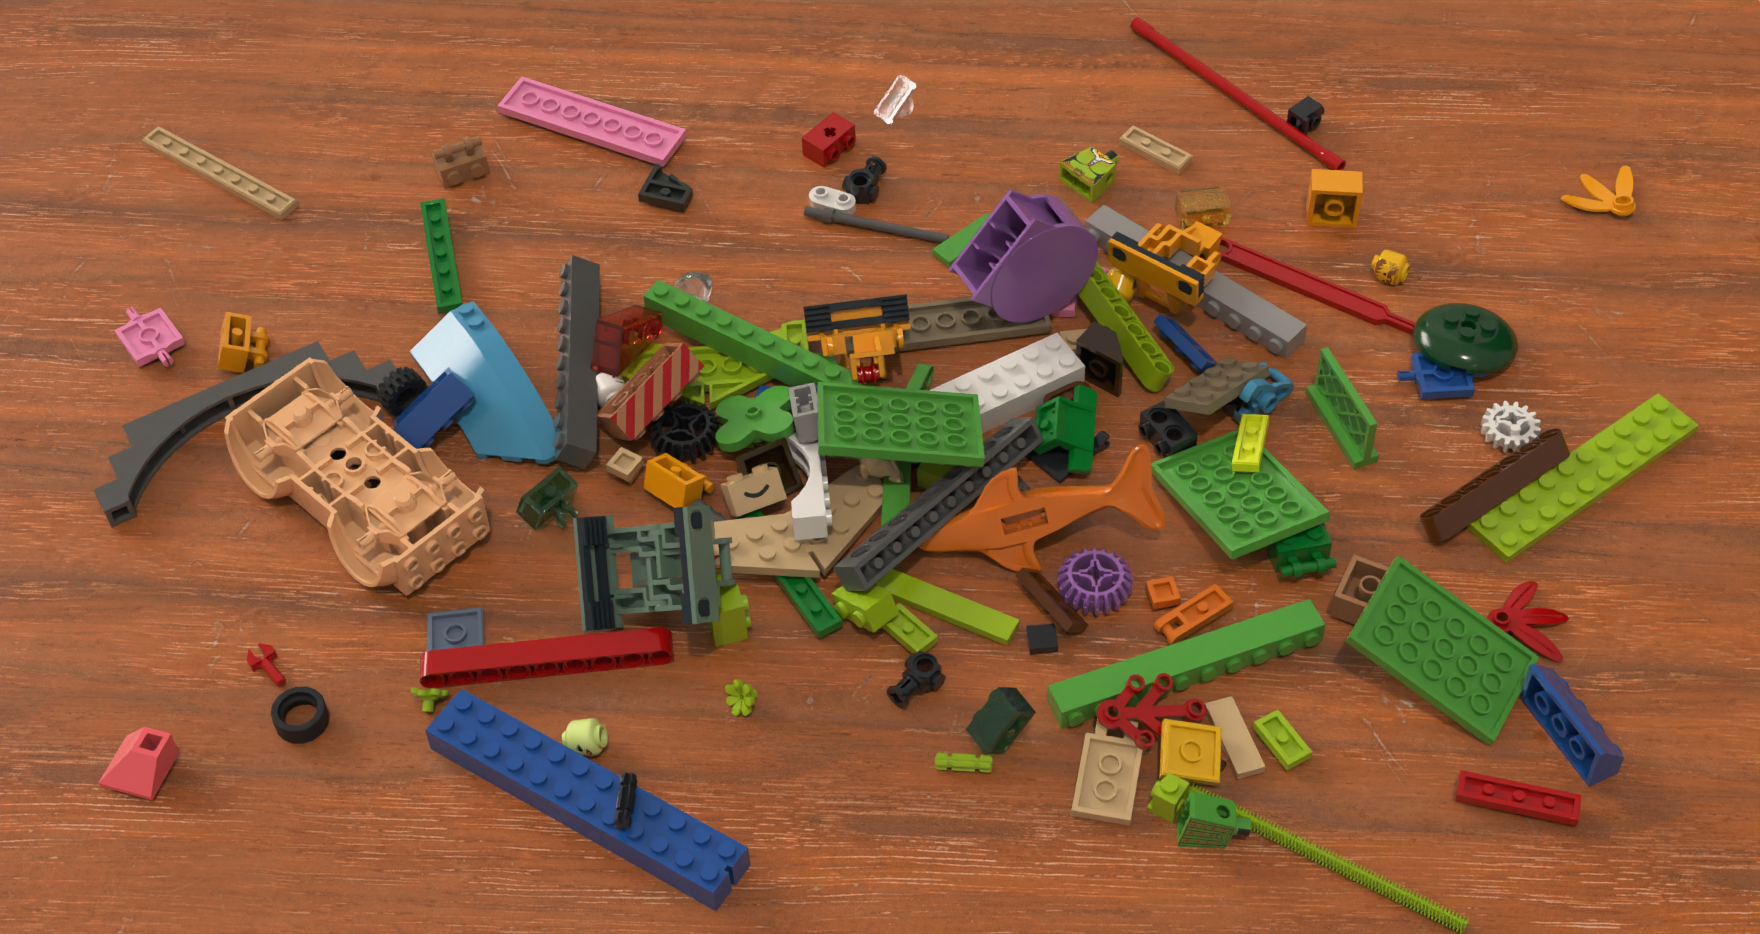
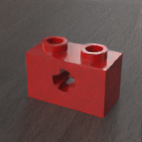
M832 112L802 137L803 156L825 168L845 150L854 145L856 142L855 124Z

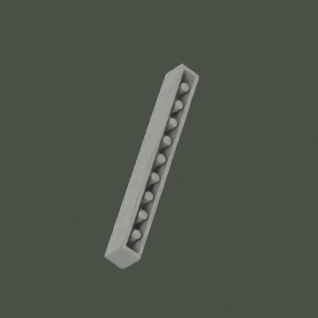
M1102 205L1085 220V227L1094 236L1097 246L1107 253L1108 241L1116 231L1138 243L1149 232L1106 205ZM1178 249L1170 258L1165 256L1163 258L1181 266L1182 264L1187 265L1193 257ZM1215 270V276L1203 289L1204 298L1196 306L1284 359H1287L1304 343L1307 324Z

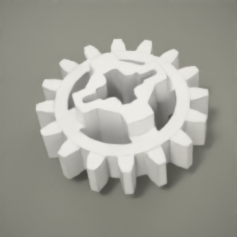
M1507 401L1503 402V406L1494 403L1493 408H1487L1485 415L1482 417L1481 434L1486 435V442H1494V449L1502 446L1503 452L1506 453L1508 448H1511L1514 452L1540 435L1541 428L1539 426L1541 421L1535 419L1536 412H1527V405L1520 408L1516 401L1513 406L1509 405Z

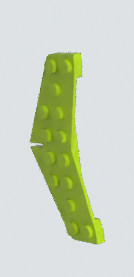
M805 320L781 324V329L770 332L809 351ZM602 334L603 372L616 371L626 383L664 344L629 340L628 335ZM709 346L688 347L704 367L699 371V378L692 384H687L681 390L683 393L676 401L684 403L686 399L689 404L697 401L699 406L705 404V392H709L710 408L712 410L724 399L742 395L774 378Z

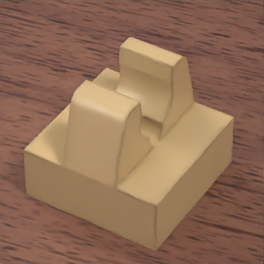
M621 447L606 464L607 472L632 483L639 475V470L644 465V459L642 456Z

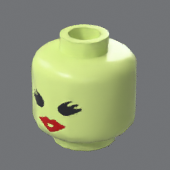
M595 718L573 720L567 725L566 731L562 734L563 745L584 757L599 755L608 742L606 727Z

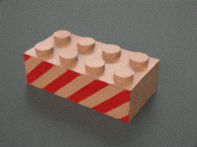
M666 342L597 412V420L615 439L628 441L639 439L646 432L645 427L651 421L654 422L663 415V408L669 402H675L682 395L683 392L681 390L687 384H692L699 378V371L704 365L684 343Z

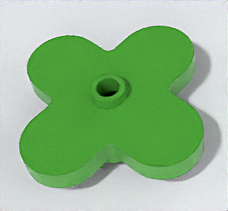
M774 386L768 388L755 399L737 395L721 401L716 407L718 420L723 424L715 435L719 448L725 452H735L745 447L752 448L754 447L753 443L765 441L766 444H769L783 437L788 438L791 436L796 427L793 416L788 412L791 409L789 387Z

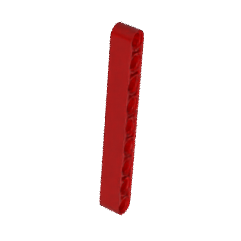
M655 627L426 651L420 656V684L426 688H443L664 665L673 660L672 632L668 628Z

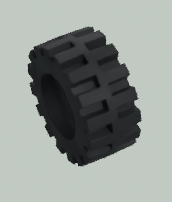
M401 367L397 368L396 372L391 371L389 373L390 376H385L382 379L384 382L378 386L380 390H377L378 400L394 416L400 415L428 387L421 376L409 367H404V369Z

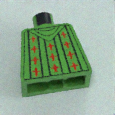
M1190 791L1177 818V846L1226 848L1233 835L1249 836L1251 820L1250 818L1236 817V803L1232 800Z

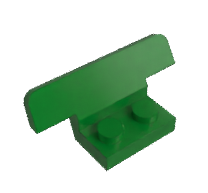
M1078 385L1074 387L1073 401L1058 396L1037 406L1035 423L1044 441L1035 447L1033 451L1040 455L1060 445L1062 448L1069 450L1068 472L1088 474L1092 469L1097 406L1096 391L1086 386Z

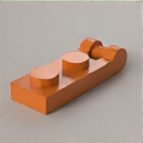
M1214 584L1160 617L1155 622L1154 628L1158 633L1164 634L1167 637L1166 641L1172 645L1183 641L1184 638L1233 609L1234 602L1217 584ZM1175 623L1179 625V627L1176 629L1172 627V625Z

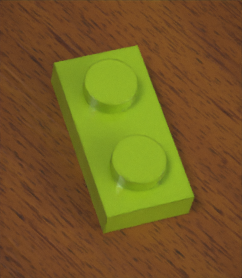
M901 603L896 605L899 614L882 626L885 631L912 654H916L919 650L925 653L938 643V635Z
M1278 709L1254 721L1253 729L1287 771L1311 759V749Z

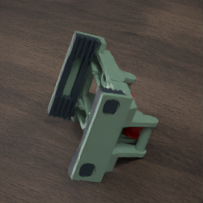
M710 505L673 508L674 522L622 528H614L613 515L573 518L582 631L623 627L622 614L682 610L683 625L720 621V587L736 585V580L732 578L730 555L732 537L715 539L714 519H711ZM714 544H718L719 555L714 556ZM637 552L630 553L633 588L619 589L616 553ZM717 558L720 559V567L715 566V559ZM720 569L721 580L716 581V570Z

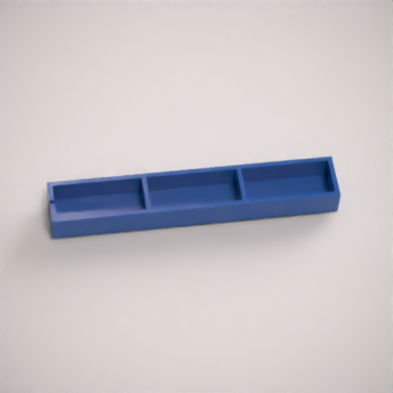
M463 689L455 695L425 730L430 748L433 751L714 911L718 910L732 891L731 884L736 886L750 867L748 847L638 786L635 790L631 826L628 829L616 828L614 826V815L617 811L618 790L621 787L620 776Z

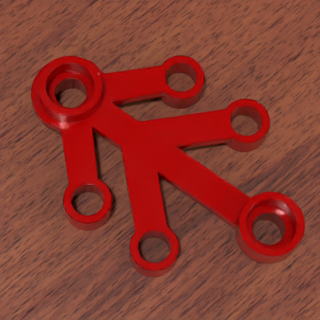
M1161 673L1154 679L1153 687L1137 707H1125L1133 694L1140 693L1145 686L1144 678L1134 674L1126 681L1125 688L1115 700H1105L1098 706L1096 715L1103 727L1109 729L1119 728L1135 741L1139 749L1146 750L1155 741L1153 733L1161 738L1162 723L1156 718L1182 717L1185 722L1199 723L1206 715V707L1198 699H1189L1183 705L1152 706L1160 695L1167 692L1173 684L1171 676L1166 673ZM1159 680H1164L1167 687L1161 686ZM1131 681H1136L1139 684V688L1133 687ZM1191 706H1195L1199 713H1195ZM1108 710L1114 711L1116 717L1110 716ZM1137 719L1151 731H1140L1129 720ZM1140 737H1147L1149 743H1143Z

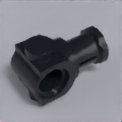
M872 156L868 158L865 168L853 170L849 176L844 178L842 189L855 197L856 204L869 205L878 196V177L886 172V164L879 157Z
M921 650L916 654H911L904 665L907 669L902 673L903 679L895 686H890L887 689V695L896 706L905 708L909 704L908 701L916 693H930L934 689H939L943 685L946 676L941 673V665L938 664L937 658L930 653H923Z

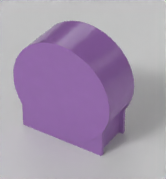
M1010 189L948 270L958 274L973 293L972 301L993 307L995 312L1007 321L1018 323L1030 322L1052 314L1066 305L1080 292L1095 268L1098 246L1094 236L1062 199L1049 194L1028 196Z

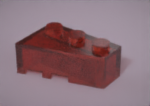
M633 305L598 318L596 320L590 369L618 377L659 337L663 328V322L661 321L662 312Z

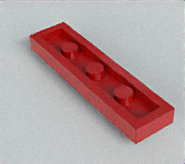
M1460 770L1455 801L1577 826L1582 795Z

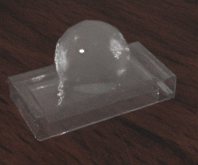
M899 74L873 113L889 125H892L898 115H908L914 108V100L911 95L917 88V85L902 74Z

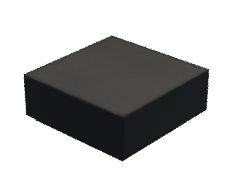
M1055 623L1029 625L1026 627L1030 655L1058 652Z

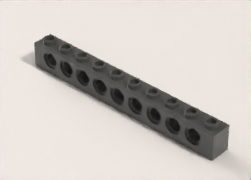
M1033 417L1011 419L983 442L985 454L983 467L954 466L836 564L833 568L845 590L867 591L978 497L992 478L1000 472L1012 468L1044 441Z

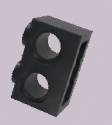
M1165 401L1140 412L1139 432L1143 438L1148 439L1152 443L1159 456L1166 458L1197 445L1198 433L1176 409L1165 408Z

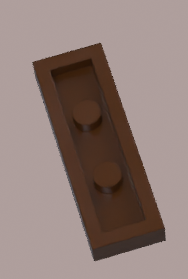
M1021 568L1016 577L1023 583L1022 588L1040 602L1039 607L1044 612L1051 614L1055 618L1057 627L1066 633H1083L1088 624L1069 603L1064 601V598L1036 569Z

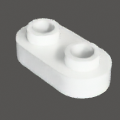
M817 186L809 192V203L813 208L824 210L826 207L835 209L838 213L852 215L856 210V200L852 194L826 186Z

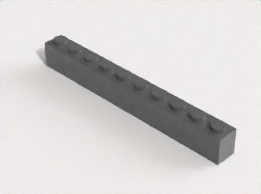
M572 255L567 264L563 263L559 271V277L562 279L558 295L561 296V302L558 307L560 321L557 326V332L560 333V338L556 347L557 351H559V357L556 363L558 377L555 383L558 395L554 405L557 408V415L554 421V428H557L553 447L556 448V460L585 469L596 454L598 385L596 376L598 375L600 264Z

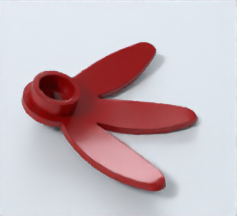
M1528 581L1518 585L1508 596L1504 608L1492 610L1488 614L1487 619L1507 634L1511 632L1522 643L1553 662H1561L1563 656L1552 641L1530 626L1563 624L1569 620L1568 616L1548 608L1522 610L1534 597L1538 584L1534 581Z

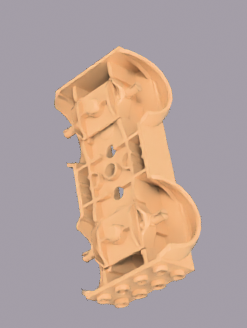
M309 357L225 417L224 434L232 462L245 484L254 493L266 499H277L289 495L328 529L333 549L340 562L355 580L368 587H382L393 584L407 596L414 590L419 589L434 574L441 572L447 564L464 554L470 546L483 539L491 531L485 509L488 501L487 494L481 486L477 493L469 489L457 478L452 470L445 466L431 448H414L382 422L383 411L378 405L373 411L339 379L326 361ZM336 450L346 452L345 457L340 460H333L331 454ZM352 465H361L355 470L348 469ZM369 479H379L381 481L380 485L376 488L369 489L365 487V483Z

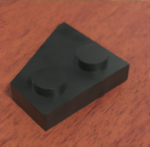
M655 164L639 191L638 198L640 202L685 211L693 197V188L686 183L680 182L673 174L668 176L662 171V166Z

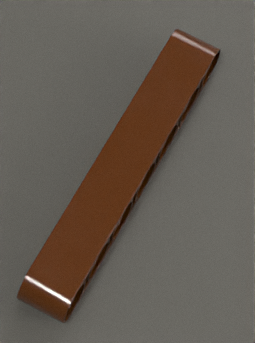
M1555 428L1541 433L1424 511L1420 515V519L1431 543H1438L1450 538L1570 456V452L1561 429Z

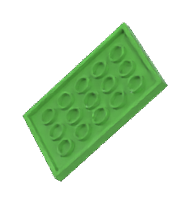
M818 382L817 427L819 455L830 457L845 456L857 459L871 458L884 461H909L911 463H936L938 465H962L965 467L984 466L985 454L978 394Z
M1239 429L1151 463L1152 474L1231 560L1330 520L1329 511L1265 447L1259 472L1232 471L1231 463Z
M1399 555L1390 564L1345 641L1487 745L1492 744L1496 740L1522 691L1529 666L1536 664L1539 659L1538 655Z

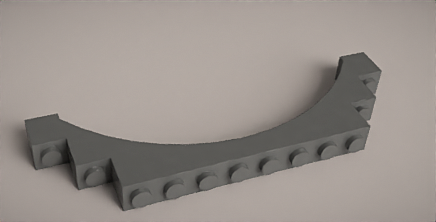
M314 342L122 425L131 447L108 457L117 480L94 489V493L111 528L137 517L135 510L151 479L181 446L212 424L224 419L233 410L239 408L309 357L326 361L339 379L357 397L380 402L377 398V390H380L379 384L384 382L382 379L385 376H390L389 373L391 371L396 372L397 369L391 360H388L366 370L354 350L329 360L319 342Z

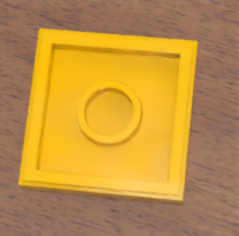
M1164 719L1161 728L1159 778H1164L1169 772L1187 782L1218 786L1220 783L1222 727Z

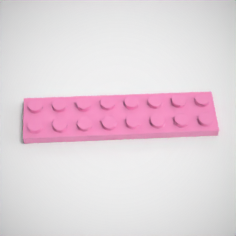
M521 77L498 104V111L501 114L653 164H659L662 167L666 165L687 137L686 129L526 77Z

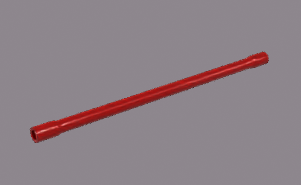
M1136 17L1133 19L1130 25L1133 31L1153 42L1293 140L1330 169H1344L1346 161L1315 142L1157 32L1154 27L1141 18Z

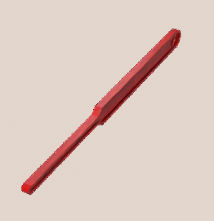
M1221 238L1220 245L1227 247L1228 250L1219 252L1221 253L1220 261L1370 324H1386L1413 336L1415 322L1391 313L1385 304L1231 240Z

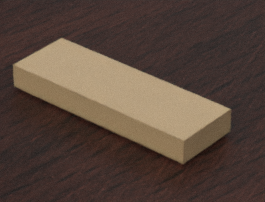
M1134 125L1119 138L1120 146L1177 175L1193 160V155Z
M1230 696L1205 703L1206 714L1211 725L1222 727L1221 746L1236 779L1265 772V764L1233 697Z

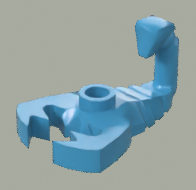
M1263 362V363H1260V364H1258V365H1265V366H1267V363H1266V362ZM1269 367V377L1276 382L1269 383L1265 379L1250 380L1239 396L1244 402H1248L1247 409L1242 406L1239 412L1235 410L1234 420L1240 424L1242 414L1262 415L1263 413H1270L1277 406L1278 402H1281L1291 394L1294 389L1293 381L1276 368Z

